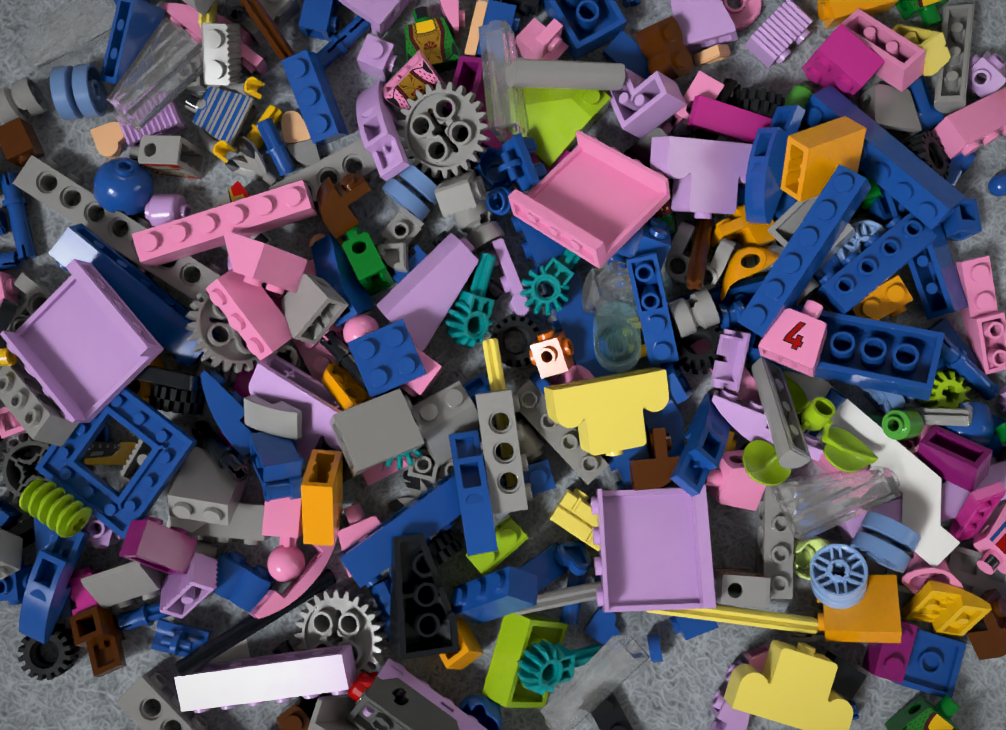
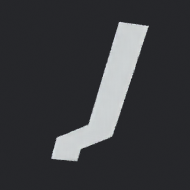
M783 371L801 387L807 396V401L812 402L817 397H825L831 388L835 389L822 378ZM846 398V401L841 404L830 419L833 421V424L829 428L838 427L850 432L878 457V460L871 464V466L903 493L902 524L921 536L915 552L933 568H936L960 544L956 538L940 526L942 478L897 440L886 436L883 429Z

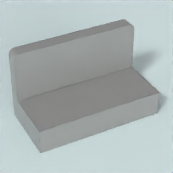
M348 694L319 697L308 730H360L346 719L355 705L354 699L348 696Z

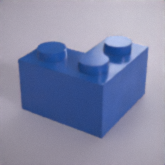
M651 217L616 253L629 258L657 252L660 269H662L671 248L670 227L666 226L667 223L663 220Z

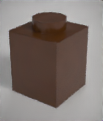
M18 117L0 126V146L8 161L19 167H24L31 155L36 158L45 156L32 125Z

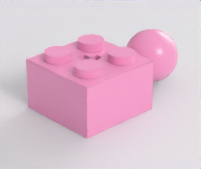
M358 314L345 323L343 337L345 342L348 343L378 330L380 327L373 317L366 314ZM417 347L416 350L427 375L400 386L415 398L418 394L425 397L445 370Z
M289 497L269 502L265 501L262 535L280 537L279 546L268 557V571L277 581L292 582L303 573L306 565L305 556L297 547V539L303 536L301 498L290 500Z

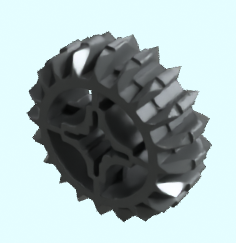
M28 433L18 435V440L11 439L8 441L10 448L0 450L5 456V459H0V465H2L0 476H3V480L0 481V487L7 486L4 495L7 497L14 496L12 503L19 504V499L25 488L37 478H42L44 482L50 481L41 473H36L37 470H35L36 466L34 464L39 463L51 444L33 440ZM35 446L43 447L41 452L36 453L34 457L24 456L29 449Z

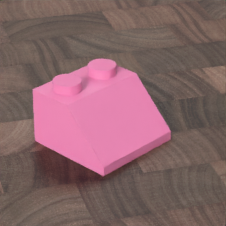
M228 231L225 232L224 239L233 272L244 275L243 282L261 287L262 283L265 282L267 283L265 289L282 295L284 289L294 293L297 292L307 259L257 240Z

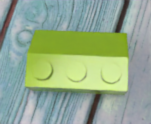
M514 612L505 615L502 619L482 694L506 708H545L549 691L541 695L524 687L517 674L520 668L517 661L523 659L525 655L523 650L529 651L532 642L539 644L544 640L551 644L560 643L563 645L568 624L536 613L516 615Z

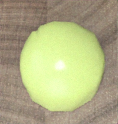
M814 535L801 536L794 541L793 573L800 578L811 580L810 563L812 557L819 549L830 545V542Z

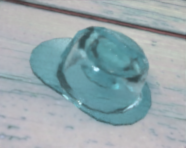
M613 301L606 303L598 309L594 316L593 342L595 356L600 365L610 372L621 373L630 370L637 364L641 356V334L638 314L633 307L625 302Z

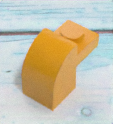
M745 205L737 206L734 214H730L726 219L714 226L715 230L712 233L710 243L714 248L719 245L722 238L730 241L737 238L743 247L756 246L769 249L777 242L767 231L774 224V221L772 219L770 224L749 223L746 221Z

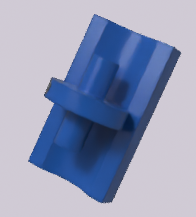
M519 133L501 144L504 151L501 154L504 164L500 165L497 169L499 174L508 172L510 180L516 182L520 192L527 191L535 186L547 175L544 164L541 162L533 164L530 155L537 152L534 137L523 138L522 134Z
M160 618L157 622L156 634L151 649L169 653L172 656L185 657L208 643L212 631Z

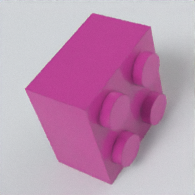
M841 23L801 69L811 82L818 83L823 88L832 85L847 99H850L885 61Z

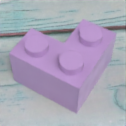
M625 68L623 87L619 91L606 90V93L611 97L610 102L621 128L640 139L686 105L677 83L659 71L654 72L645 80Z

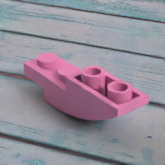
M164 2L161 8L165 9V13L168 16L165 20L177 31H180L182 28L189 33L187 37L196 46L202 48L201 28L198 23L199 12L186 4ZM216 15V23H234L221 15ZM240 28L241 34L239 36L241 40L239 42L242 44L240 46L242 50L240 53L242 56L240 59L242 62L241 66L250 74L256 71L259 75L263 76L269 67L261 56L250 49L255 42L247 31Z
M981 255L957 261L958 276L969 306L960 310L972 352L979 362L978 365L985 375L1006 370L1005 313L998 311L989 255Z

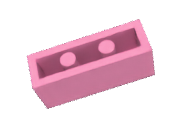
M857 9L842 22L847 29L885 61L874 74L899 91L903 92L923 74L926 51L860 9Z
M1006 87L946 116L930 132L935 134V138H939L940 146L943 145L944 152L950 159L960 154H963L964 157L970 155L980 147L981 143L987 146L998 139L1001 133L1003 136H1006Z
M231 269L205 289L209 293L211 301L228 318L230 326L238 331L245 340L249 351L256 355L259 360H262L293 337L286 318L263 287L243 282L245 276L233 272V269Z

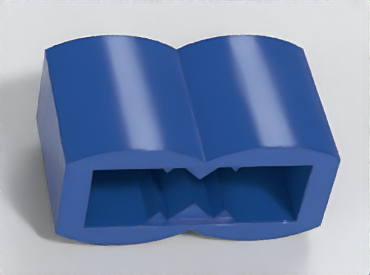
M231 551V553L225 552L217 560L218 564L216 565L218 568L216 570L218 573L216 576L218 578H216L217 583L215 584L217 588L213 593L230 600L243 610L251 612L265 594L272 589L276 579L270 575L267 568L261 565L253 567L246 562L247 558L236 551Z

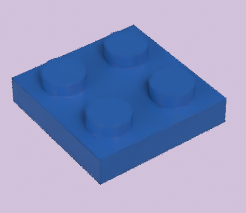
M403 319L347 343L371 398L427 375Z
M918 628L903 683H894L942 698L945 695L952 698L966 643Z

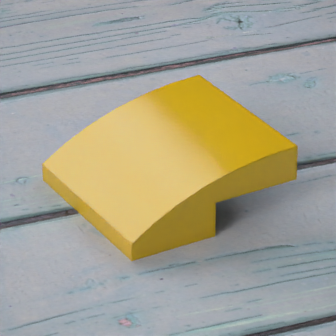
M929 580L902 610L904 619L932 623L935 634L962 637L988 614L992 608L988 602L968 591L942 582Z

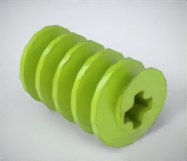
M37 478L21 494L19 499L21 509L27 511L33 518H38L40 523L47 525L50 530L56 531L60 537L70 538L76 535L90 520L93 512L92 508H83L84 504L82 501H74L75 498L72 494L65 495V490L62 487L56 488L55 482L48 481L44 483L42 478Z

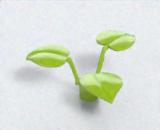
M784 373L796 413H802V431L804 432L806 429L818 431L823 428L821 440L826 443L823 453L831 465L844 472H856L878 460V457L850 432L838 427L829 428L833 424V421L830 419L836 412L835 406L830 400L824 397H817L812 402L807 401V396L801 387ZM754 440L744 448L742 459L745 471L754 481L762 485L774 486L783 483L790 476L792 469L784 468L779 464L776 450L770 443L763 440Z

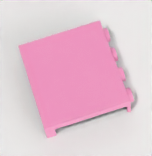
M578 130L576 132L578 146L526 195L515 189L508 195V199L514 216L600 269L670 199L669 181L663 173L655 172L644 166L639 160L631 159L622 154L617 148L609 147L600 142L596 137Z

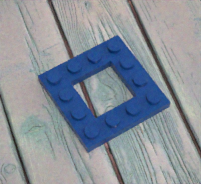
M126 386L90 423H79L62 447L51 444L35 469L48 480L55 482L57 487H62L66 494H72L75 501H82L84 504L83 508H92L93 516L125 540L131 521L143 520L198 441ZM111 417L153 448L121 494L80 462Z

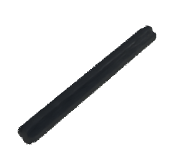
M330 569L321 572L315 582L298 599L280 611L260 619L250 616L177 661L175 667L182 677L187 676L311 599L316 594L335 584L336 578Z

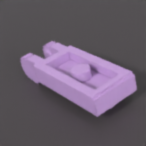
M500 238L492 241L491 247L493 250L488 252L496 256L497 259L494 267L500 266L503 274L502 277H499L501 286L505 293L510 292L512 296L509 304L510 309L513 310L512 313H514V316L521 315V317H524L530 308L524 305L527 297L520 296V292L524 289L505 242Z

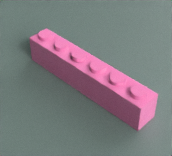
M303 180L133 233L132 238L139 261L153 268L226 245L224 239L226 231L248 238L317 216L318 214L309 187Z

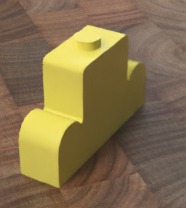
M656 367L544 387L549 418L566 428L578 426L581 449L594 456L601 454L618 456L623 454V450L644 446L647 440L643 409L658 412L669 401L666 370Z
M773 640L762 673L750 664L738 665L731 673L724 695V700L733 709L802 730H849L853 719V709L850 703L837 692L831 690L838 669L837 664L825 655L815 652L816 648L801 642L794 646Z

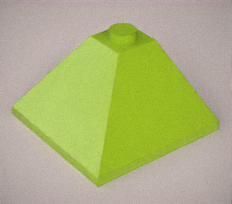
M512 87L489 110V113L513 135L521 133L523 138L534 137L537 145V152L534 155L550 169L577 142L576 132L580 130L586 133L607 112L611 97L603 90Z

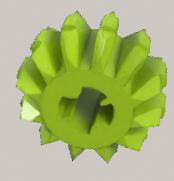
M936 371L929 401L921 399L918 401L920 403H928L926 407L960 408L958 403L971 401L969 397L965 396V392H968L971 388L969 386H962L965 378L962 376L955 377V372L946 371L945 373Z

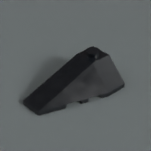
M422 533L392 537L391 651L400 660L459 651L457 619L451 610L446 597V591L440 582L435 569V563Z

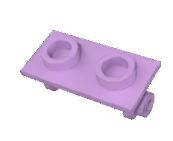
M724 329L723 334H720L716 354L725 356L724 361L715 360L710 378L713 381V387L739 391L751 334Z

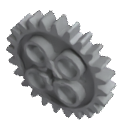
M438 81L435 90L431 85L426 84V94L416 90L415 93L418 99L416 101L407 99L408 104L411 106L410 110L401 109V112L406 115V120L397 121L398 124L404 126V130L398 132V135L405 138L402 146L403 149H409L406 157L409 160L415 158L412 165L416 168L422 166L421 172L425 175H428L432 170L431 173L434 178H439L442 172L444 178L450 179L451 171L455 176H461V167L471 171L472 168L469 162L472 160L480 163V159L476 155L477 152L486 153L487 151L481 146V143L490 141L489 137L483 135V131L489 130L491 126L482 121L489 114L479 112L484 105L483 102L476 101L473 103L476 94L473 92L466 94V88L462 85L456 90L455 84L449 82L445 89L444 83ZM447 103H451L452 112L448 117H444L442 113L443 107ZM430 109H433L437 121L430 115ZM424 120H428L429 129L422 135L420 125ZM438 122L442 125L447 126V128L445 129V133L450 138V140L457 146V153L454 152V148L450 140L447 137L440 135L443 132L441 126L438 124ZM467 127L468 137L465 141L460 142L458 138L459 130ZM443 144L445 153L442 158L438 159L435 155V150L438 145Z
M203 291L199 292L196 295L199 301L194 300L189 305L194 311H189L186 314V318L193 322L188 323L185 329L194 332L187 340L197 341L198 344L193 349V352L202 350L204 354L201 361L203 362L211 358V368L213 369L222 364L223 373L229 371L231 366L235 374L240 373L242 367L246 372H250L253 370V364L257 366L261 360L242 346L241 335L230 326L228 318L211 301L209 293L207 291L206 293ZM211 318L213 321L218 323H212L209 319ZM212 331H218L222 335V343L213 339Z
M339 587L335 591L329 588L324 593L316 594L314 599L305 603L307 608L299 612L304 619L297 621L295 624L302 629V631L295 634V637L302 639V643L297 646V649L310 650L324 648L325 645L331 647L351 644L358 651V655L353 652L357 676L360 673H371L377 668L375 664L383 659L379 653L387 647L380 642L387 637L386 633L380 632V628L386 623L383 621L377 622L376 618L380 615L381 611H371L374 602L370 601L365 604L363 602L364 593L355 598L353 588L346 591V593L343 587ZM324 615L329 619L330 625L325 622ZM351 616L355 618L357 622V627L352 624L350 619Z

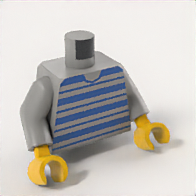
M253 76L239 84L221 85L218 88L209 87L203 98L191 93L185 101V109L196 113L193 123L198 127L197 135L207 151L217 156L224 163L228 162L225 158L228 152L238 153L239 139L246 137L260 108L251 96L261 99L262 94L258 93L257 90L259 87L265 86V83Z

